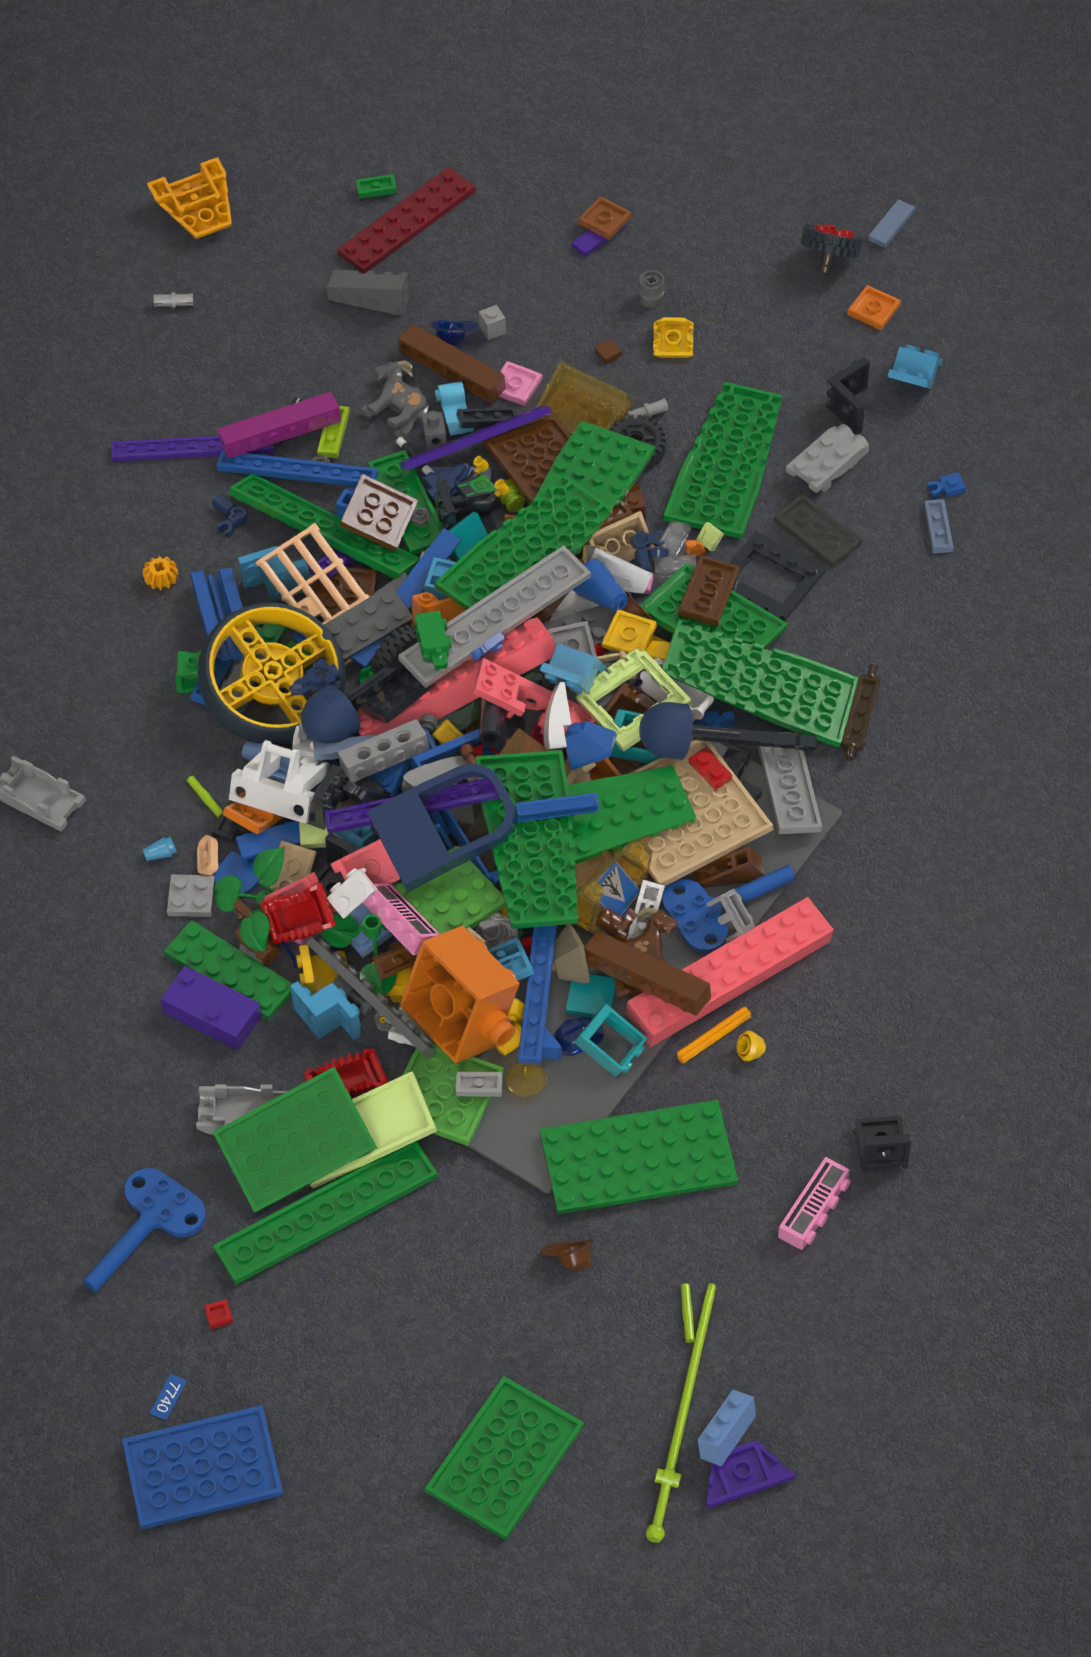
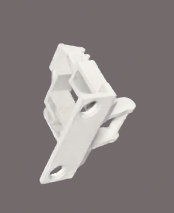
M300 723V725L296 726L292 750L273 745L271 741L265 740L261 752L243 770L237 769L232 773L229 800L307 824L311 800L315 794L310 790L325 778L330 764L325 761H315L314 741L307 738ZM281 756L290 759L285 784L267 779L279 769ZM238 786L245 789V797L237 795L236 788ZM295 805L303 807L304 814L302 816L294 812Z

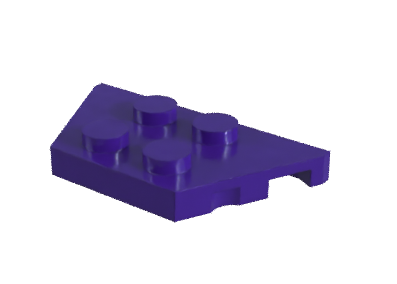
M757 1440L735 1447L722 1466L711 1463L707 1508L709 1509L794 1480L795 1474L791 1469L785 1468L776 1456L768 1453L765 1447Z

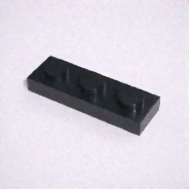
M515 407L457 409L456 413L461 428H487L518 415Z

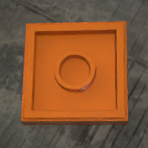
M867 285L849 307L847 315L882 330L900 307L901 300Z

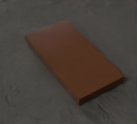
M701 555L678 610V616L718 627L740 567Z

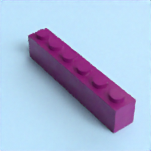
M328 392L218 428L219 441L227 458H231L341 422L340 408L332 392Z

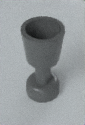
M340 975L333 981V984L338 989L341 988L345 992L347 999L349 998L360 1006V1013L366 1016L373 1006L354 992V988Z

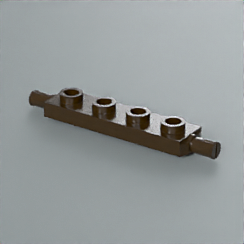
M873 664L869 665L867 674H860L841 747L847 748L844 758L848 760L850 754L849 761L853 760L855 750L862 751L881 682V678L875 676L878 666L875 664L874 668Z

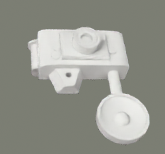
M655 658L654 661L663 668L664 662L659 658ZM642 671L640 673V678L643 681L641 685L642 690L659 703L667 699L669 694L647 671ZM672 679L692 701L690 708L693 722L696 719H702L704 712L714 701L713 696Z

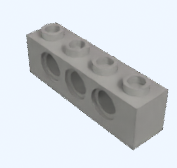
M415 719L339 751L338 756L341 768L349 781L355 782L430 750L427 734L418 720Z

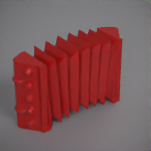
M322 882L291 896H275L259 902L262 912L269 918V934L274 944L283 941L302 940L336 925Z
M374 1048L364 1049L362 1055L356 1051L355 1057L348 1053L347 1059L340 1055L338 1061L332 1058L331 1064L325 1061L324 1068L318 1065L317 1071L311 1067L303 1073L306 1082L335 1067L350 1097L353 1099L388 1083L387 1075Z

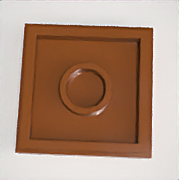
M600 196L578 218V224L610 240L632 218V212Z

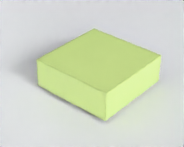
M707 522L704 524L696 540L701 542L710 551H715L724 533Z

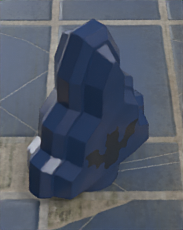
M466 463L453 466L449 470L441 469L436 473H428L423 477V480L429 487L425 490L427 495L436 503L434 494L437 493V484L445 483L449 496H456V486L458 483L466 480L470 467Z
M321 659L313 663V667L307 670L303 677L297 679L289 687V691L292 695H306L311 692L317 693L327 685L334 686L340 690L337 681L341 680L335 664L328 666L327 662Z

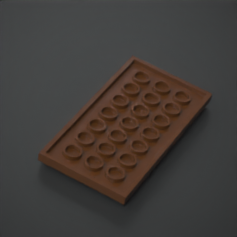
M554 415L483 440V445L530 505L542 486L556 457L571 435ZM623 500L618 506H614L612 514L599 529L633 514Z

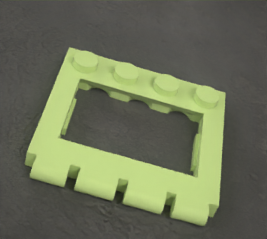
M637 648L624 656L626 663L623 659H620L609 666L607 670L610 674L604 670L596 675L589 693L584 691L581 694L576 693L577 702L599 726L616 732L615 743L623 752L641 740L639 726L643 715H638L628 726L619 728L613 722V718L601 706L597 705L596 701L645 669L669 694L667 699L662 702L685 703L689 706L692 704L691 699L650 655L645 650L640 652Z

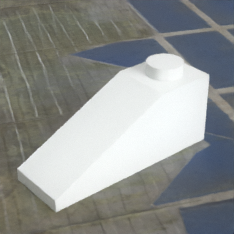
M643 880L634 912L638 914L644 908L658 910L665 886ZM636 917L630 925L627 938L633 939L642 935L648 920L641 922V918Z

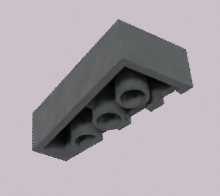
M334 270L327 285L328 300L403 316L410 300L408 273L401 272L400 275H393V272H385L383 275L375 274L374 271L360 274L358 271Z

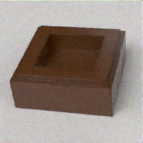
M612 339L595 347V353L605 364L622 356V350Z

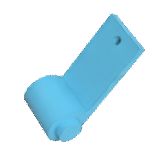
M462 381L438 385V390H435L436 402L440 401L449 434L456 435L474 431L473 428H461L456 417L457 409H467Z

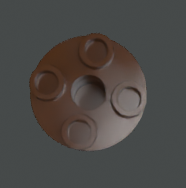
M606 907L597 916L596 925L610 933V937L622 942L627 934L624 930L628 924L631 925L634 922L637 914L629 907L620 916Z

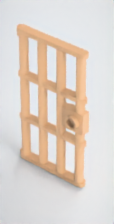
M314 523L256 561L255 564L264 571L282 596L283 602L285 601L290 606L304 610L315 618L321 615L325 621L322 623L324 625L368 599L369 595L363 592L343 565L344 561L342 558H338L319 532L320 528ZM309 534L313 536L332 562L331 565L323 570L301 541L302 538ZM293 544L316 574L306 581L284 552L285 549ZM276 555L299 585L290 592L267 563L268 560ZM335 568L358 598L351 605L347 604L326 575ZM318 579L342 610L334 616L330 615L309 586ZM302 590L307 597L297 603L292 596ZM351 659L345 661V667L353 661Z

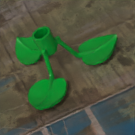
M267 849L261 851L256 856L253 871L255 876L260 878L259 884L266 889L260 891L257 895L241 893L242 882L238 877L231 875L222 877L214 887L213 896L217 907L221 911L232 912L235 910L233 904L239 899V896L256 899L257 904L260 906L259 902L264 901L263 897L274 892V889L269 886L274 885L280 876L284 860V849ZM260 908L250 912V917L242 920L240 936L248 947L258 951H266L270 922L268 916Z
M340 914L333 915L336 925L320 932L323 939L329 945L336 948H344L351 944L352 937H358L363 930L364 935L372 939L375 957L378 955L376 938L381 934V928L384 931L388 929L381 923L380 918L374 914L367 915L363 919V923H360L358 930L357 923L353 917L348 915L343 919ZM367 964L360 971V979H366L374 986L372 991L375 994L379 992L384 995L394 987L397 973L381 980L375 965Z

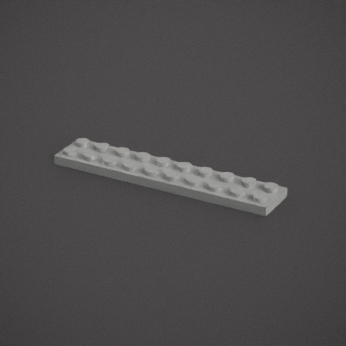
M563 545L447 622V631L445 633L446 636H450L452 648L449 649V657L447 658L448 668L435 670L431 661H426L422 658L418 642L399 654V661L426 688L471 658L472 655L470 653L495 634L501 632L504 636L589 579L591 572Z

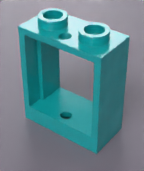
M618 709L614 723L619 728L628 726L640 713ZM614 743L611 757L645 764L661 758L653 755L648 750L630 747L623 752L616 743Z
M605 1004L574 1043L616 1077L619 1073L625 1074L633 1065L630 1060L634 1056L638 1057L646 1047L643 1044L648 1038L610 1006ZM603 1021L633 1045L619 1064L589 1040Z

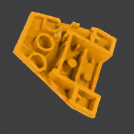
M218 157L200 163V173L168 184L166 178L162 177L147 183L154 200L194 238L198 239L232 226L226 172Z

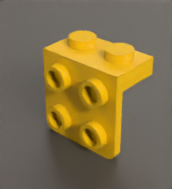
M308 945L299 946L300 955H296L298 968H303V973L299 974L301 986H306L311 994L314 995L333 983L339 974L319 955L310 956ZM336 951L345 959L344 964L347 966L345 953L343 951Z

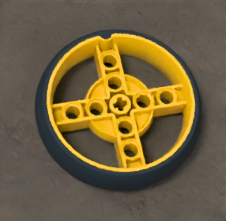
M259 603L232 612L223 618L210 632L202 646L198 661L199 688L211 714L231 733L250 742L264 743L265 740H268L273 745L293 743L296 726L301 723V712L307 701L303 695H292L289 687L297 679L303 677V669L324 657L328 666L336 665L341 677L337 684L340 691L344 694L346 682L345 663L337 641L330 631L314 616L304 610L286 604ZM276 624L285 626L303 634L307 639L291 649L278 643H265L253 625ZM230 636L245 657L240 669L241 679L219 691L214 675V663L220 646ZM243 638H250L253 642L247 643ZM307 650L311 653V655L306 656L302 653V651ZM261 654L265 659H257L255 655ZM285 661H291L294 665L288 666L285 664ZM250 682H257L259 686L253 687L250 685ZM286 688L289 693H282L279 689ZM238 692L242 697H234L232 693ZM252 699L268 705L279 704L292 723L282 725L264 724L243 716L236 709ZM291 705H298L301 710H294Z

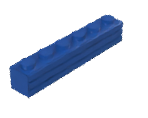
M597 793L569 797L562 796L554 799L548 798L515 804L517 823L598 812L599 809Z

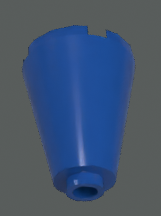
M597 559L584 563L583 565L591 572V577L572 589L576 595L615 612L617 609H624L627 605L628 596L607 566Z

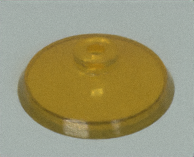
M518 1062L508 1070L506 1075L507 1086L513 1093L519 1096L536 1095L542 1091L547 1082L546 1072L538 1064H522Z

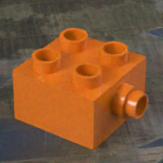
M462 925L422 941L399 1006L457 1064L495 1048L496 1045L503 1046L511 1040L515 1034V1028L511 1024L508 1013L520 983L517 981L515 974L510 969L504 968L488 952L486 945L481 940L475 939Z

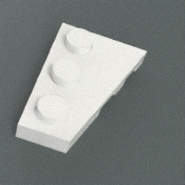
M595 548L590 560L597 559L603 562L624 591L644 594L653 573Z

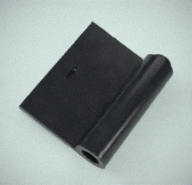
M482 698L479 731L480 743L487 747L501 745L506 754L521 753L525 742L524 718L516 714L508 718L506 717L508 710Z

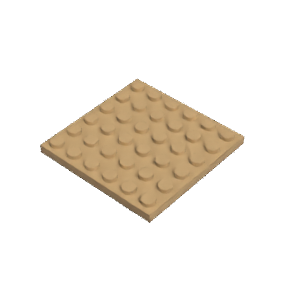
M694 740L691 742L689 751L683 760L659 758L631 772L635 773L674 766L696 815V820L693 824L690 821L680 825L679 829L672 831L670 828L660 832L659 836L652 837L650 835L642 838L639 843H628L657 884L666 886L773 830V824L711 742ZM705 747L732 774V780L716 791L689 764L688 758Z

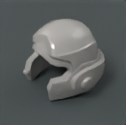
M499 912L491 914L488 919L481 921L476 927V933L486 940L484 944L487 949L518 937V930L511 928L509 917Z

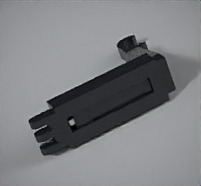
M339 758L334 759L339 764L338 766L341 767ZM341 768L343 790L356 803L363 804L392 798V793L369 776L351 782Z

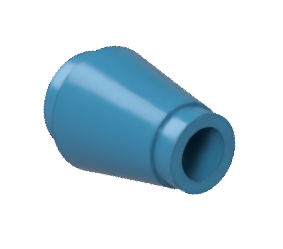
M164 836L143 849L147 861L173 857L172 854L177 853L171 836L168 838Z

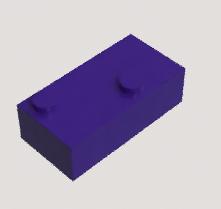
M187 966L183 967L161 997L163 1013L236 1050L240 1049L262 1018L260 1003Z

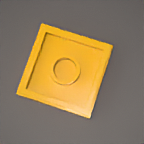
M617 609L601 644L602 648L617 653L624 651L626 655L636 648L642 652L646 650L657 622Z

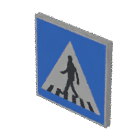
M615 859L612 860L588 890L603 909L608 907L620 916L640 893V889Z

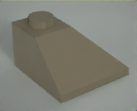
M567 924L555 941L552 971H555L559 979L589 983L590 978L584 945L572 924Z

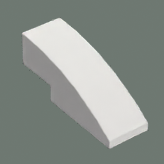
M560 682L555 686L547 706L544 722L545 751L563 750L567 747L564 728L571 725V718L564 682Z

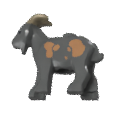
M402 360L376 367L375 374L379 376L377 381L380 382L385 379L386 382L383 385L379 398L373 403L363 406L360 411L361 414L371 419L373 415L376 416L381 410L389 407L399 416L387 419V423L395 429L393 431L395 437H403L405 440L412 431L413 425L422 419L423 414L428 413L429 406L419 388L411 387L402 382V373L413 377L411 372L413 369L412 365L408 361Z

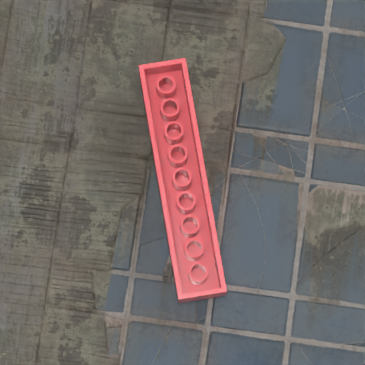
M538 617L529 619L523 625L504 635V646L495 653L490 651L476 662L472 657L435 681V686L387 724L364 714L362 710L357 712L360 721V730L357 733L359 736L379 735L415 719L420 721L424 714L433 715L439 720L479 698L472 691L478 667L483 658L520 676L551 659L556 645Z
M806 897L682 969L710 983L711 999L697 1016L684 1012L680 1008L670 1003H665L661 999L645 992L627 1002L625 1014L635 1028L648 1038L646 1042L651 1048L830 943L834 929L809 897Z

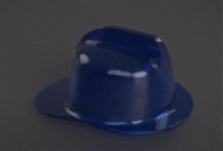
M436 320L431 323V326L436 329V336L454 346L464 340L467 331L474 330L479 326L478 323L473 321Z
M592 1017L566 1020L555 1031L553 1037L560 1044L562 1055L574 1056L583 1052L574 1041L593 1019ZM602 1024L589 1039L595 1045L599 1044L604 1037Z

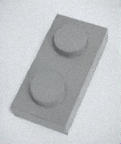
M457 1072L456 1096L502 1097V1072Z

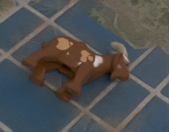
M644 908L638 912L637 917L641 918V922L648 920L645 931L638 937L633 939L625 938L622 942L665 962L661 933H667L671 937V932L678 927V922L662 911ZM615 978L614 985L619 1000L628 995L632 999L643 993L641 989L627 985L624 981Z

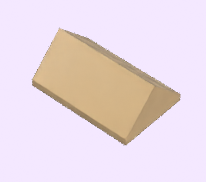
M638 511L597 530L592 535L591 540L586 542V545L604 546L605 552L627 562L635 559L634 552L636 549L630 544L631 537L637 532L649 533L642 512ZM651 544V546L646 547V549L654 548V545Z

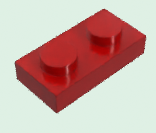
M706 747L688 758L689 764L715 791L732 780V774Z

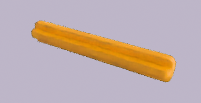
M742 1007L676 1053L678 1060L681 1063H686L750 1019L751 1012L746 1007Z

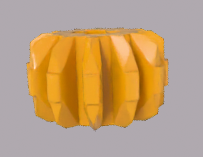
M160 555L158 559L151 557L150 562H145V568L142 571L145 583L151 585L152 589L159 587L162 590L163 587L170 588V584L176 583L178 569H176L175 562L170 561L168 556L164 559Z

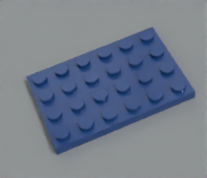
M263 1405L122 1439L141 1530L283 1495Z

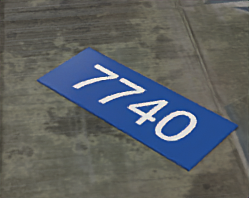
M170 1374L149 1414L167 1420L187 1380Z

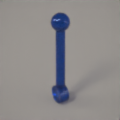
M281 942L293 960V967L299 969L297 959L287 942Z

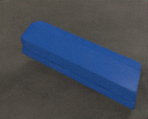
M232 568L219 569L217 577L208 575L205 578L203 571L190 573L206 637L223 618L243 608ZM229 636L220 646L216 656L222 661H227L229 659H241L244 655ZM243 638L247 643L252 642L250 638Z

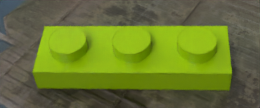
M339 406L341 422L323 428L317 450L318 457L338 458L350 414L349 407Z

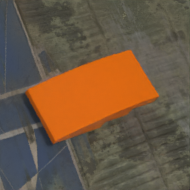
M246 791L240 793L238 796L245 797ZM238 802L225 807L223 811L224 816L257 835L283 818L282 816Z

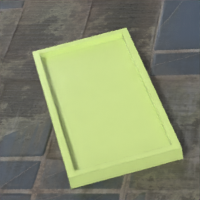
M413 1071L352 1099L377 1149L310 1184L313 1189L437 1131Z

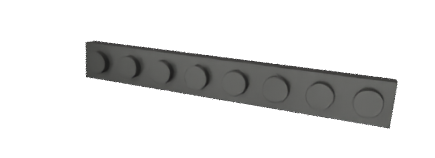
M312 936L306 944L424 1055L431 1058L435 1054L436 1050L430 1046L433 1042L424 1034L420 1036L416 1032L418 1028L409 1020L405 1022L401 1018L403 1014L396 1007L390 1008L387 1005L388 999L381 993L375 994L372 991L374 986L366 979L361 980L358 977L360 973L351 965L347 967L344 964L345 959L337 952L333 954L329 950L331 946L324 939L317 940Z

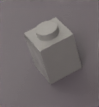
M497 305L479 311L480 328L488 340L506 334L505 317Z

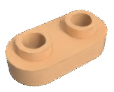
M209 835L204 836L197 847V870L202 875H212L218 870L217 839Z

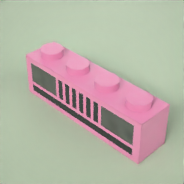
M390 883L374 884L377 890L363 904L380 918L381 923L412 955H418L422 941L437 936L439 933Z
M825 1157L779 1226L778 1238L802 1251L806 1244L810 1245L816 1236L815 1231L818 1226L822 1227L826 1222L829 1209L836 1207L841 1191L845 1192L851 1182L849 1179L850 1170Z

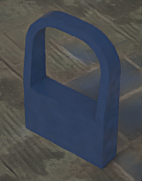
M478 764L458 766L367 811L408 892L498 846L509 837L516 821L515 807L502 781L494 771ZM482 777L487 779L495 786L504 804L505 818L503 823L491 834L448 853L423 801L466 778Z

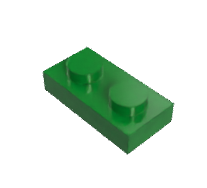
M394 174L356 179L359 199L397 193Z

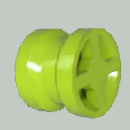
M509 487V492L506 495H500V501L506 505L507 510L511 513L519 511L525 504L524 497L518 495L519 491L515 487Z

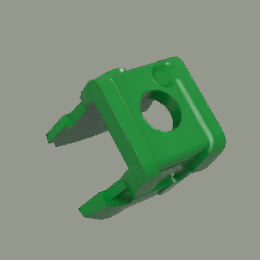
M201 651L199 653L177 652L176 689L178 693H190L198 683V661ZM216 660L214 663V673L216 668Z

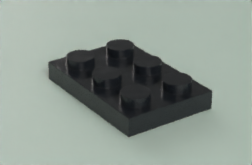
M407 670L402 672L392 683L385 685L378 694L370 697L361 706L364 714L387 724L435 685L432 683L425 688Z

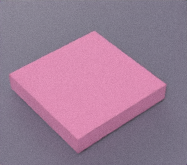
M507 361L500 371L505 375L506 389L499 397L525 406L543 379V374Z

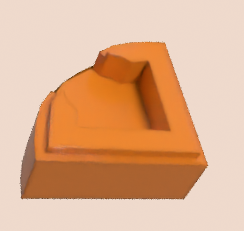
M696 540L685 541V555L687 559L707 555L705 547L701 542Z

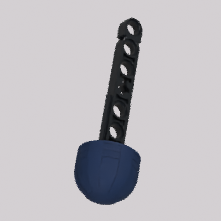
M398 658L345 695L334 686H325L312 695L302 709L301 724L305 734L312 741L319 743H335L353 736L360 730V721L356 712L361 709V706L370 697L378 694L385 685L392 683L402 672L408 669Z
M658 703L645 712L639 726L640 739L647 750L657 757L683 760L689 751L691 740L795 750L817 749V737L693 725L691 708L685 703Z

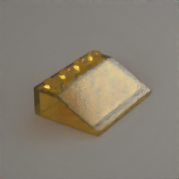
M560 361L536 408L539 406H549L551 414L540 419L555 415L565 429L573 434L581 420L610 430V426L614 425L615 421L619 420L621 422V418L626 417L634 399L629 394Z

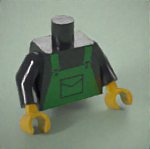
M477 456L474 459L476 469L471 471L465 481L457 484V495L450 497L454 509L462 507L468 514L501 509L500 495H506L509 492V488L503 479H499L493 484L484 473L480 474V472L486 471L489 465L485 459Z

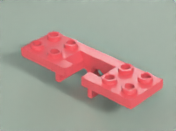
M483 658L478 667L472 693L508 710L506 715L508 718H511L514 714L521 717L525 712V708L529 710L535 709V711L544 709L545 713L539 717L538 726L541 727L540 733L544 735L545 715L552 691ZM531 698L536 702L530 703L527 702L525 699ZM567 699L571 724L585 721L595 722L582 706Z
M381 839L331 863L335 874L341 871L345 881L347 880L345 876L354 868L357 870L365 868L367 870L365 874L373 884H391L401 879ZM315 872L263 898L267 900L275 896H291L318 883L319 880ZM329 902L331 911L336 912L337 910Z

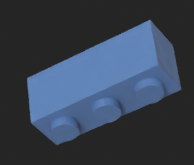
M736 1390L731 1391L698 1438L701 1459L719 1466L724 1464L756 1417L754 1397Z

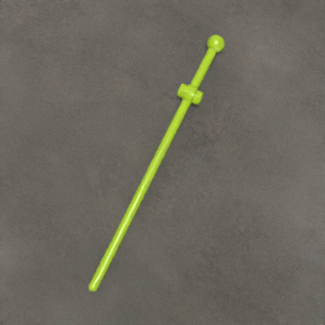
M713 1283L708 1285L666 1467L665 1470L658 1468L655 1477V1483L661 1484L653 1523L646 1529L647 1539L655 1543L660 1542L665 1536L662 1523L670 1488H678L681 1474L675 1473V1467L714 1301L716 1286Z

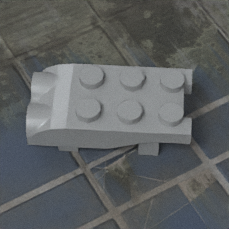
M845 424L831 427L786 466V472L793 477L797 475L809 483V488L817 493L821 490L825 493L831 487V480L852 469L869 452V444L863 436L854 435L852 430Z
M12 756V764L9 771L4 772L0 776V800L62 832L67 825L68 816L86 801L85 796L70 789L68 781L60 777L57 780L49 773L33 766L32 763Z
M227 1084L199 1086L200 1104L198 1108V1122H196L197 1130L214 1135L213 1131L288 1091H273L272 1085H261L260 1089L245 1086H227Z

